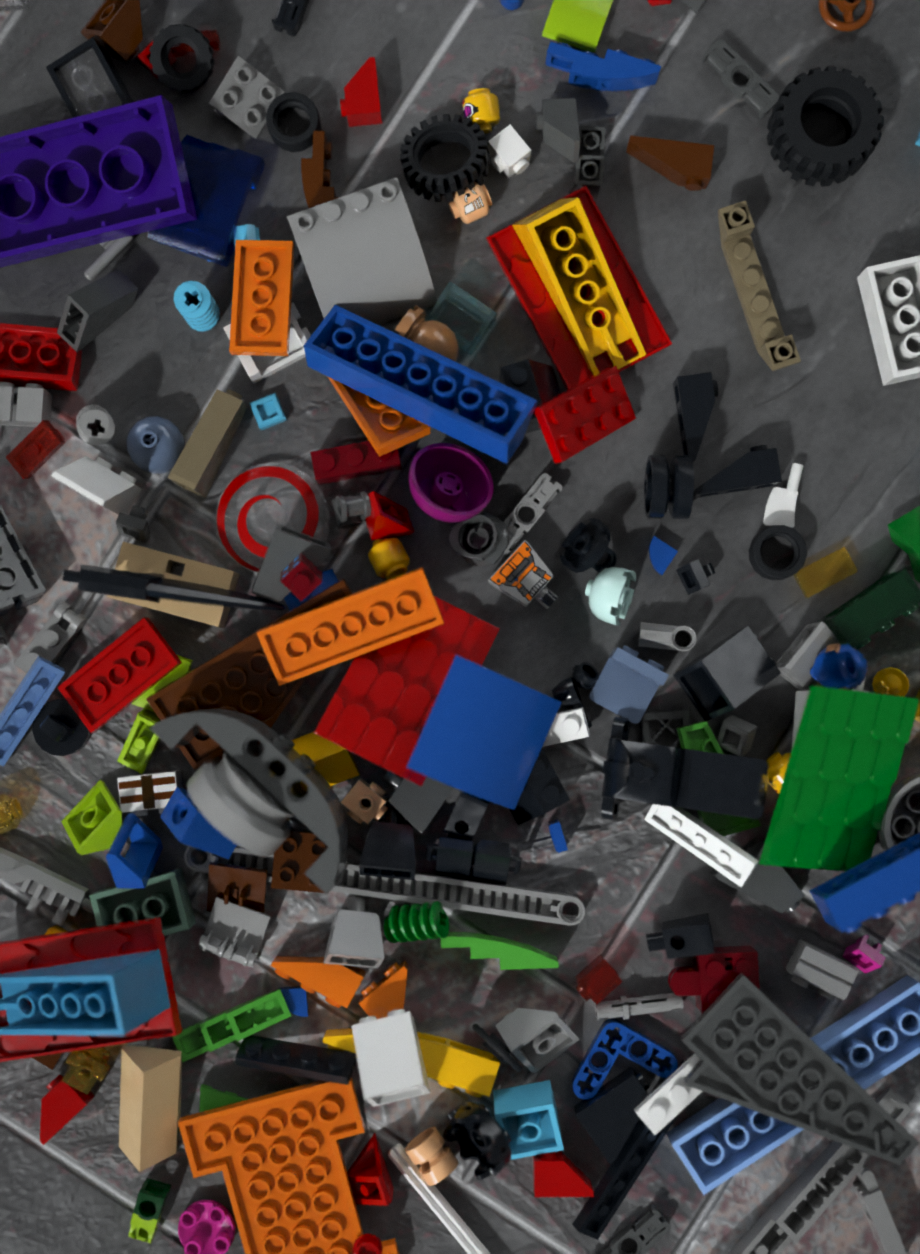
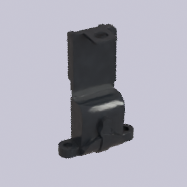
M615 717L602 772L604 773L601 795L603 796L601 807L603 819L616 820L620 799L759 819L764 815L769 776V763L766 760L628 741L629 719Z

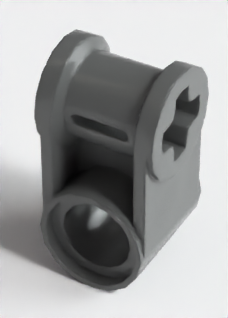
M366 491L360 492L357 495H339L332 500L338 529L361 525L371 515L370 499Z

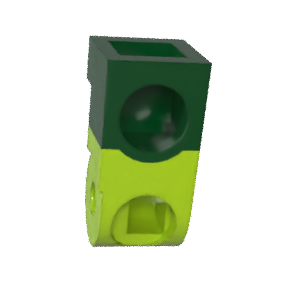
M146 1178L138 1193L128 1237L152 1243L171 1189L170 1184Z

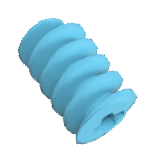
M187 281L177 287L174 292V304L190 327L196 331L205 332L216 326L219 321L220 310L205 285L197 281Z

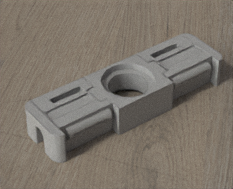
M543 473L503 522L507 527L509 543L504 551L505 555L512 554L509 550H513L525 535L523 532L528 534L545 513L547 506L558 494L556 491L558 490L561 493L562 485L554 482L547 473ZM523 507L532 508L535 514L534 519L530 522L521 521L518 516L519 510Z

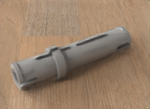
M674 992L627 998L625 995L620 996L617 1000L594 1002L597 1021L619 1017L627 1020L629 1016L683 1010L684 1008L682 996L679 997Z

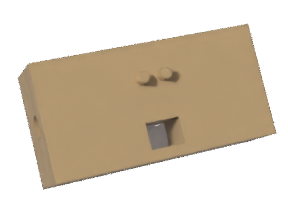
M122 542L115 570H126L135 573L164 574V578L197 583L231 591L236 590L240 575L235 571L127 542ZM107 595L109 598L224 629L230 607L163 599L157 603Z

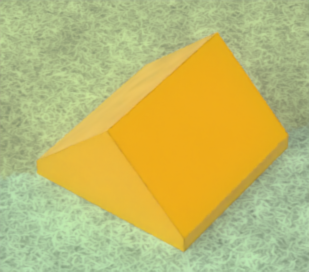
M314 732L292 740L295 744L293 749L300 755L304 753L316 763L314 768L327 780L330 786L360 775L351 751ZM300 781L302 789L308 792L306 783Z

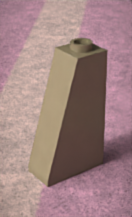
M227 389L226 392L216 390L168 476L171 481L181 488L206 498L247 409V405L241 400L242 395L230 389Z

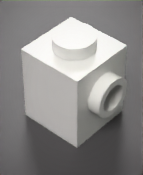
M511 124L488 141L491 163L499 173L503 171L509 178L515 173L517 175L521 174L530 165L531 149Z

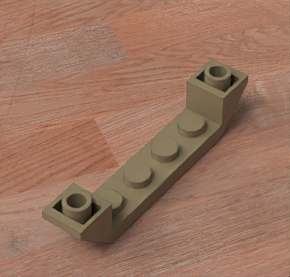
M746 200L720 208L718 210L721 247L757 352L772 371L800 363L801 359L792 334L784 335L750 236L755 226Z

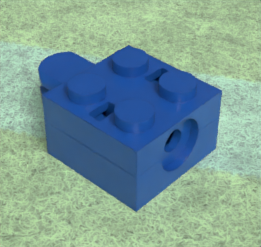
M176 787L160 816L180 843L229 859L237 844L223 835L203 816L192 801L188 790Z

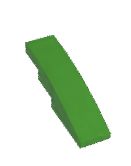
M449 931L446 938H441V948L470 947L471 959L499 958L500 970L559 968L557 956L531 945L504 937L474 932Z
M277 989L182 1029L183 1032L177 1036H172L177 1050L182 1051L183 1063L235 1040H242L291 1017V1013L281 989Z

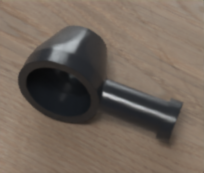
M573 677L566 678L552 689L554 699L562 702L560 706H571L572 709L583 707L577 685L573 681ZM585 712L587 724L590 728L592 727L591 721H589L587 714Z

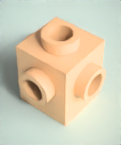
M362 778L357 781L341 801L349 809L347 814L359 824L363 821L369 824L372 819L378 822L388 809L384 806L388 800L384 797L386 791L375 782L369 785ZM364 798L370 800V807H366L363 804Z

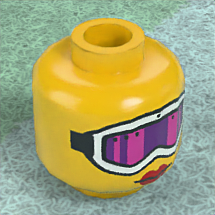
M479 88L468 92V96L464 98L462 104L464 120L466 117L472 119V124L477 123L480 126V130H483L485 134L492 132V127L500 122L498 97L494 93H490L488 88Z

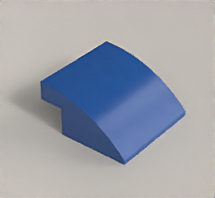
M455 655L407 763V768L466 793L515 810L562 702Z

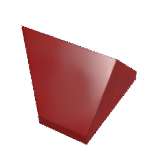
M375 491L368 494L371 504V515L365 521L371 540L410 535L414 532L407 508Z
M374 1133L347 1173L356 1204L388 1206L392 1203L394 1186L376 1133Z

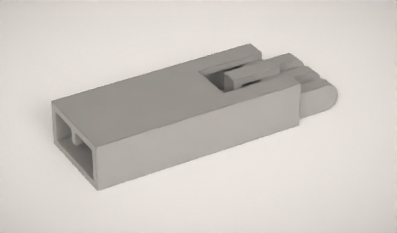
M864 1164L857 1173L859 1181L853 1183V1187L881 1254H907L875 1176Z

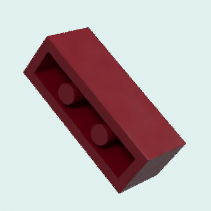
M369 441L310 452L315 480L319 485L402 470L398 449L379 457Z

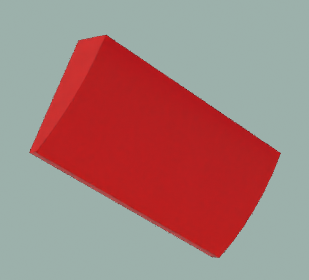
M0 323V382H9L15 384V386L23 387L27 383L42 385L45 389L77 391L82 349L76 352L57 334L58 328Z

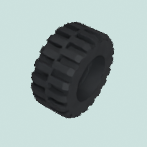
M827 66L824 71H821L820 67L810 69L808 74L801 73L795 77L793 83H789L785 87L773 108L767 125L769 130L767 144L773 146L770 154L773 160L779 159L780 164L778 167L783 172L786 170L791 172L792 176L790 178L798 182L800 178L806 180L805 185L814 186L816 182H820L822 187L830 186L834 180L835 183L839 184L845 181L849 175L853 176L859 171L879 143L882 135L880 130L884 126V117L879 115L883 110L881 101H875L874 97L877 93L873 87L867 88L864 84L866 80L860 75L858 78L852 76L851 70L844 68L840 72L836 71V66ZM816 108L826 109L835 113L846 127L847 142L839 146H824L816 143L805 133L801 123V113Z

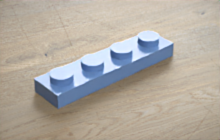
M40 656L37 657L0 714V765L3 767L65 674L64 668Z

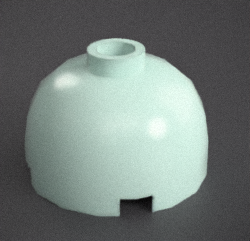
M609 567L599 572L594 580L590 579L588 581L585 595L589 596V607L598 619L617 626L621 624L618 618L625 619L635 590L629 588L630 580L636 582V573L634 571L620 567Z

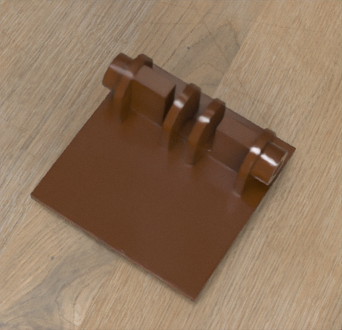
M291 831L290 836L274 853L271 888L324 893L305 875V872L328 849V846L314 833Z

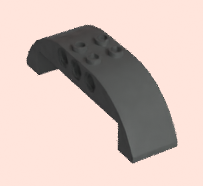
M219 708L200 709L169 717L155 723L150 728L171 749L187 745L201 729L211 736L328 846V849L305 872V875L325 894L329 893L341 878L346 863L348 828L345 814L330 784L314 768L316 763L306 754L300 755L293 749L295 744L290 738L284 734L278 735L269 726L250 715ZM258 740L262 742L264 751L259 749ZM279 760L285 764L286 772L279 767ZM300 781L306 783L308 792L301 788Z

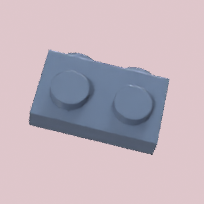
M624 645L622 649L619 647L613 649L598 680L595 682V686L589 693V699L622 718H628L631 723L637 724L641 721L659 685H664L669 675L663 672L664 666L651 659L647 663L637 658L639 655L637 651Z

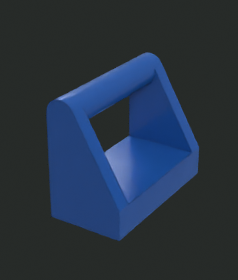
M133 813L126 815L106 855V859L117 888L145 889L163 849L161 839ZM128 837H130L131 845L125 857H123L120 853Z

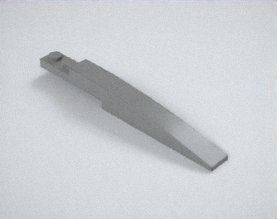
M889 1087L875 1100L898 1123H901L912 1110ZM833 1141L769 1207L728 1254H781L792 1240L797 1243L872 1155Z

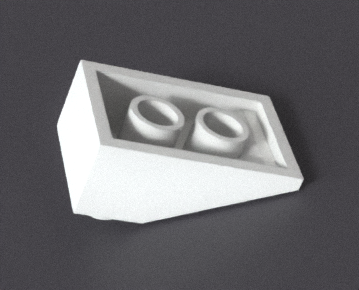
M85 456L55 470L51 475L53 478L118 515L119 513L127 514L142 490L135 485L136 478L124 471H121L120 475L110 470L113 465L98 456L95 461Z

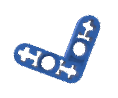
M609 1019L601 1025L574 1073L572 1088L575 1095L580 1099L588 1100L593 1098L599 1091L619 1054L662 1078H667L677 1070L678 1061L673 1052L619 1020ZM615 1027H618L620 1037L612 1038L609 1044L613 1049L611 1052L606 1046L599 1043L602 1041L606 1045L609 1040L607 1030H614ZM636 1041L646 1043V1052L641 1056L631 1053V1045ZM653 1048L656 1049L654 1051L656 1057L662 1060L666 1056L668 1057V1061L671 1064L669 1067L663 1066L662 1069H659V1063L651 1058ZM601 1051L607 1055V1062L603 1066L598 1067L592 1064L591 1058L594 1053ZM588 1067L594 1072L589 1080L592 1087L581 1091L578 1082L579 1080L585 1081L589 1072L585 1068Z

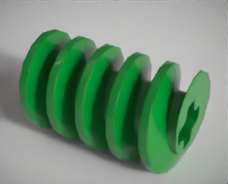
M434 901L432 905L424 902L421 906L417 903H414L411 907L406 904L401 906V908L393 906L390 909L389 916L384 921V935L390 943L438 939L439 937L446 938L449 934V920L439 901Z

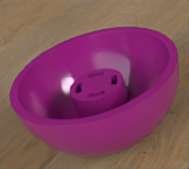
M435 443L422 448L414 456L409 470V487L413 499L423 512L439 521L462 522L471 519L488 505L493 495V479L487 466L474 453L455 444Z

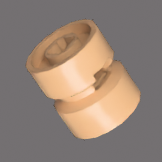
M434 1126L418 1134L405 1147V1152L413 1164L420 1165L419 1173L429 1186L445 1179L459 1164L451 1149L443 1147L445 1140Z

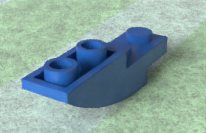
M551 41L545 63L547 66L570 73L568 84L600 91H627L654 85L657 82L661 66L655 64L654 61L629 56L623 50L607 49L603 59L593 52H581L572 49L566 43H554Z

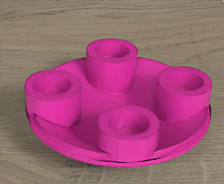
M205 1199L192 1203L184 1210L178 1223V1235L185 1254H225L229 1250L235 1237V1223L231 1213L224 1205L214 1200Z

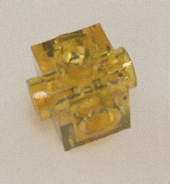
M105 1047L71 1051L65 1061L68 1065L62 1082L88 1095L97 1080L102 1082L109 1071L110 1065L107 1064L110 1052Z

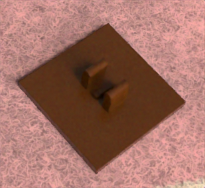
M210 862L207 911H212L216 897L224 899V904L226 905L228 901L239 904L240 907L245 906L264 913L268 870Z

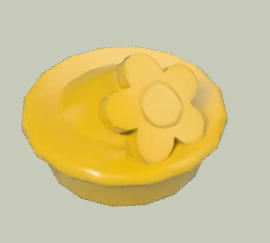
M883 668L873 677V691L877 694L905 697L909 690L908 677L897 668Z

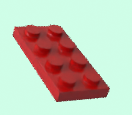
M617 366L601 371L539 405L534 410L555 464L564 462L636 419Z
M143 617L57 688L89 732L94 733L182 664V662L149 617Z

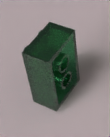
M906 569L888 573L817 622H824L842 645L849 644L853 648L860 649L872 640L870 635L878 631L883 633L896 624L895 618L902 615L906 617L919 609L920 606L917 603L920 602V589Z

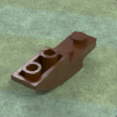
M313 131L312 158H301V175L308 208L340 198L336 196L335 188L331 187V170L327 169V159H332V143L327 142L325 131Z

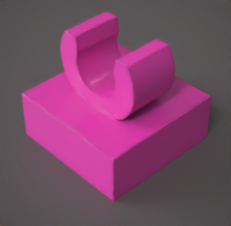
M867 934L859 937L856 943L846 947L842 956L865 974L882 967L886 958L880 953L882 949L880 943L872 947L867 944L869 939Z

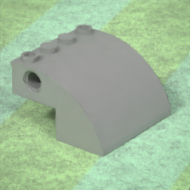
M397 177L287 216L323 318L327 316L334 305H337L377 325H382L403 317L410 308L413 310L415 305L423 310L438 305L426 259Z

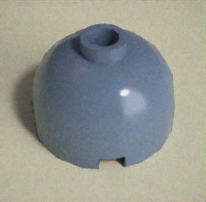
M159 416L145 417L137 421L129 430L126 439L127 451L132 462L143 471L152 474H164L174 467L185 447V439L179 428L170 420Z

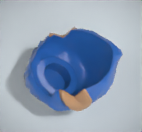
M835 643L828 645L819 652L810 670V675L823 687L851 690L853 687L856 688L858 685H861L862 681L865 680L866 673L868 672V662L863 657V654H860V651L851 645Z

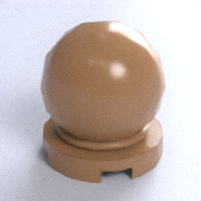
M417 305L414 306L413 310L410 308L397 325L395 331L400 336L456 362L459 356V344L455 333L442 322L437 320L425 321L426 311Z

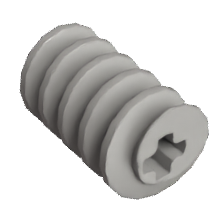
M91 404L83 407L76 416L77 431L84 442L100 446L112 439L115 432V424L109 412L103 407ZM95 419H98L102 427H96L95 431L91 430L88 423H94Z

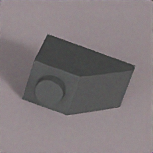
M576 98L542 100L541 112H536L537 130H542L543 142L572 162H579L580 133Z

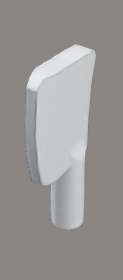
M792 463L786 489L780 487L772 489L764 512L763 523L765 526L785 525L791 528L795 526V507L803 465Z

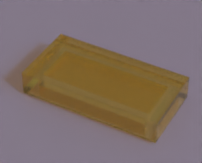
M844 546L800 569L793 576L805 598H809L853 575L858 570Z

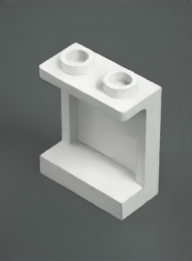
M293 302L291 303L289 356L238 355L253 384L306 357L304 344L311 335L307 327L300 328L297 319L301 318ZM231 324L223 327L229 340Z

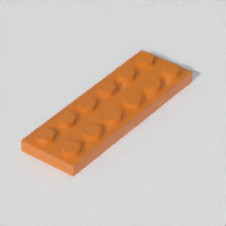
M423 567L264 627L257 630L256 633L278 685L281 686L444 624V620Z

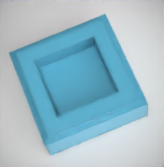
M276 393L249 403L261 431L287 421Z

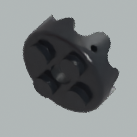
M463 1102L447 1115L451 1122L444 1130L443 1138L448 1142L457 1141L459 1143L461 1159H473L479 1162L474 1172L476 1179L482 1180L492 1174L496 1176L509 1164L511 1160L509 1144L511 1138L483 1104Z

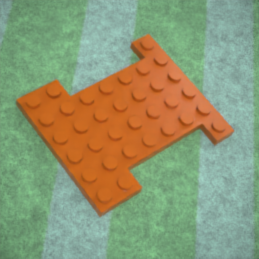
M352 1077L348 1085L319 1080L180 1117L178 1125L193 1178L219 1171L223 1172L245 1254H353V1244L364 1232L338 1141L339 1139L365 1133V1125ZM395 1238L381 1241L382 1254H400Z

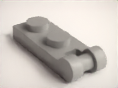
M63 601L14 664L27 674L38 656L55 663L86 624L87 618L81 613L77 615L71 610L72 606ZM64 619L70 623L67 629L60 625Z

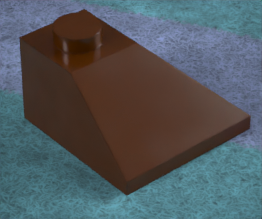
M104 0L80 33L88 40L94 37L113 58L123 61L132 59L138 53V45L143 40L140 0Z

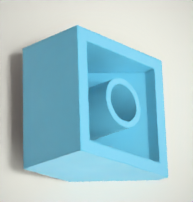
M550 1080L493 1091L496 1121L507 1131L511 1138L509 1143L511 1160L564 1150L557 1107Z

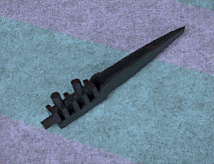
M83 564L80 566V571L64 569L63 581L78 583L77 590L157 603L163 599L242 609L279 611L286 609L282 604L263 598L197 583L164 578V574L135 573Z

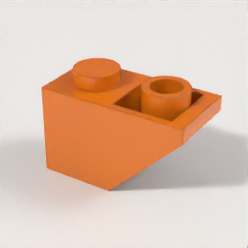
M403 961L400 965L397 962L393 963L383 972L385 977L376 984L373 980L361 990L362 996L358 1004L368 1016H376V1019L388 1017L387 1013L390 1011L404 1009L409 966L406 961Z

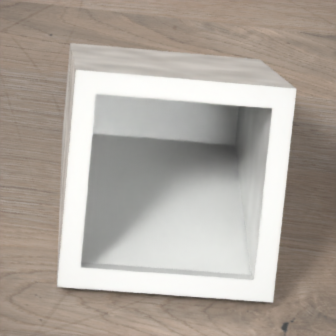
M404 1009L393 1010L387 1013L388 1017L376 1019V1016H368L359 1019V1024L352 1025L364 1099L373 1107L431 1093L414 1017L410 1011L405 1012Z

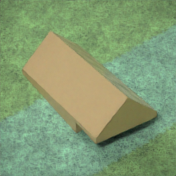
M123 1044L121 1056L119 1148L136 1169L141 1172L177 1152L178 1121L181 1117L182 1051Z

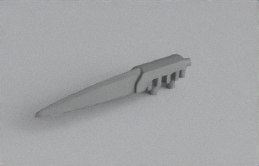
M0 847V877L13 884L23 883L19 891L33 895L26 907L27 910L37 913L43 901L50 906L54 905L58 907V910L52 922L60 926L63 925L68 914L73 917L79 916L82 909L94 914L91 900L88 899L90 894L88 888Z

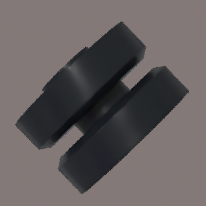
M649 455L644 478L646 517L648 519H662L668 508L673 519H688L692 510L694 494V469L691 456L675 455L669 467L664 455Z

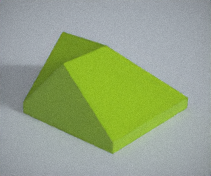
M100 779L61 822L77 853L85 855L110 849L122 825V811L105 782Z

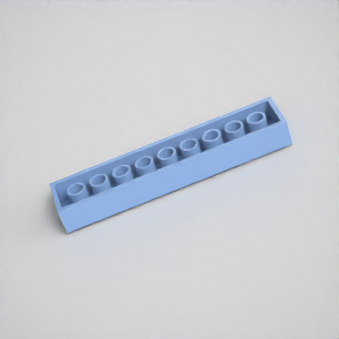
M906 975L810 1039L864 1090L920 1054V983ZM718 1098L669 1130L666 1134L699 1189L705 1195L804 1129Z

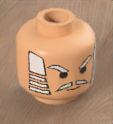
M474 181L475 187L471 190L465 187V194L459 196L457 191L453 193L454 201L449 202L448 205L455 219L460 217L462 222L470 224L488 215L489 206H492V201L484 184L480 186Z

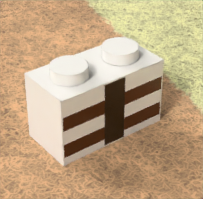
M181 770L117 778L120 809L122 813L130 812L136 816L148 815V810L159 809V814H162L176 787L183 788Z

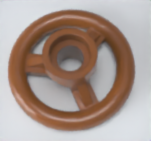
M819 0V11L823 20L830 27L838 31L849 32L863 27L869 21L874 11V0H865V11L856 21L853 19V11L858 7L861 0H849L851 3L846 0ZM827 2L838 6V9L843 13L844 22L836 20L830 14Z

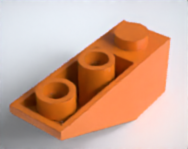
M276 956L270 965L275 968V973L280 977L288 980L290 978L297 980L301 983L300 987L312 994L318 992L326 997L325 1000L337 1008L341 1006L347 1008L366 973L363 969L355 966L324 964V957Z

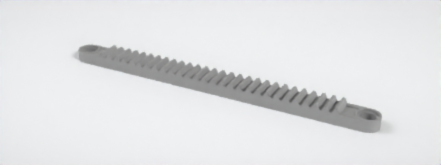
M237 845L229 859L206 852L207 861L204 864L194 862L192 853L196 848L189 846L184 854L186 865L191 870L209 873V863L215 862L268 870L267 882L272 881L274 854L262 856ZM346 861L341 878L330 890L417 904L428 902L432 905L434 901H439L444 908L568 926L580 923L585 915V907L582 901L572 894L510 886L508 884L500 885L479 882L472 879H459L430 873H420L418 871H415L414 880L359 875L360 863H352L350 861ZM568 902L578 905V913L573 918L565 917L562 913L563 906Z

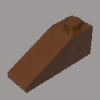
M630 135L626 153L678 186H684L690 191L706 189L711 179L714 145Z

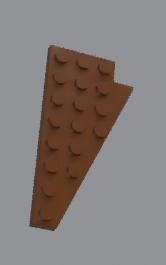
M343 578L264 627L353 594ZM257 631L151 694L146 700L160 721L200 709L219 708L250 715L271 728L307 676L279 686L257 636ZM203 729L187 745L179 747L194 770L199 768L204 761L214 759L217 756L222 760L223 753L226 751Z

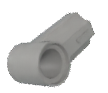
M640 622L638 647L684 652L692 649L696 644V633L688 626ZM679 631H685L690 637L689 644L685 647H680L675 642V635Z

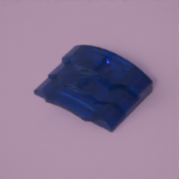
M186 134L181 142L197 220L148 231L147 238L227 267L235 247L233 232L249 189H257L266 164L260 156L240 149L233 150L213 142L209 143Z

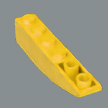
M352 1028L326 1030L322 1043L328 1044L327 1047L329 1049L346 1050L356 1053ZM417 1032L427 1077L438 1080V1084L446 1088L453 1089L457 1086L466 1089L465 1092L477 1098H481L482 1095L490 1097L500 1065V1060L495 1055L445 1037Z

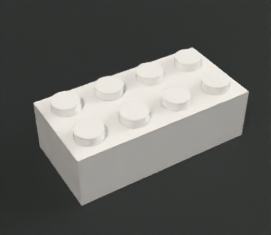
M920 255L866 267L857 277L883 386L920 378Z

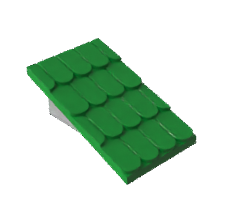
M811 686L809 691H796L792 752L760 857V865L847 871L871 858L878 830L881 831L891 787L897 779L905 743H909L919 703L918 698L821 686Z

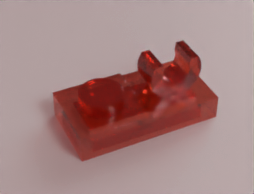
M43 420L6 458L22 479H29L66 443L65 438L58 429L53 427L49 420Z

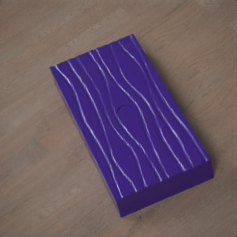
M162 95L0 137V268L197 220L173 105Z

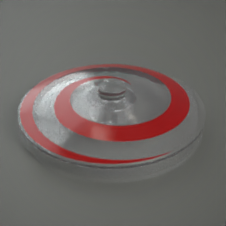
M283 463L257 464L237 474L223 490L216 509V530L226 553L241 567L257 574L276 524L326 542L330 526L329 507L320 487L302 470Z

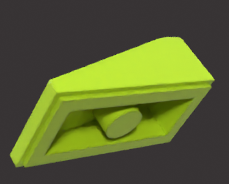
M143 709L137 714L117 762L140 774L144 773L161 740L150 730L155 723L160 721L155 712Z

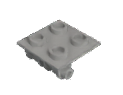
M237 56L208 104L214 107L213 112L221 118L226 116L256 139L266 123V113L269 105L276 97L284 94V91L240 56Z
M216 897L204 935L201 936L198 943L199 949L253 968L271 916L245 906L240 907L239 904L228 901L226 905L223 898Z

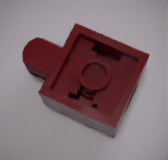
M752 946L714 947V954L693 956L694 966L676 967L670 971L668 975L669 987L679 997L695 996L696 1006L702 1014L740 973L760 990L758 952Z

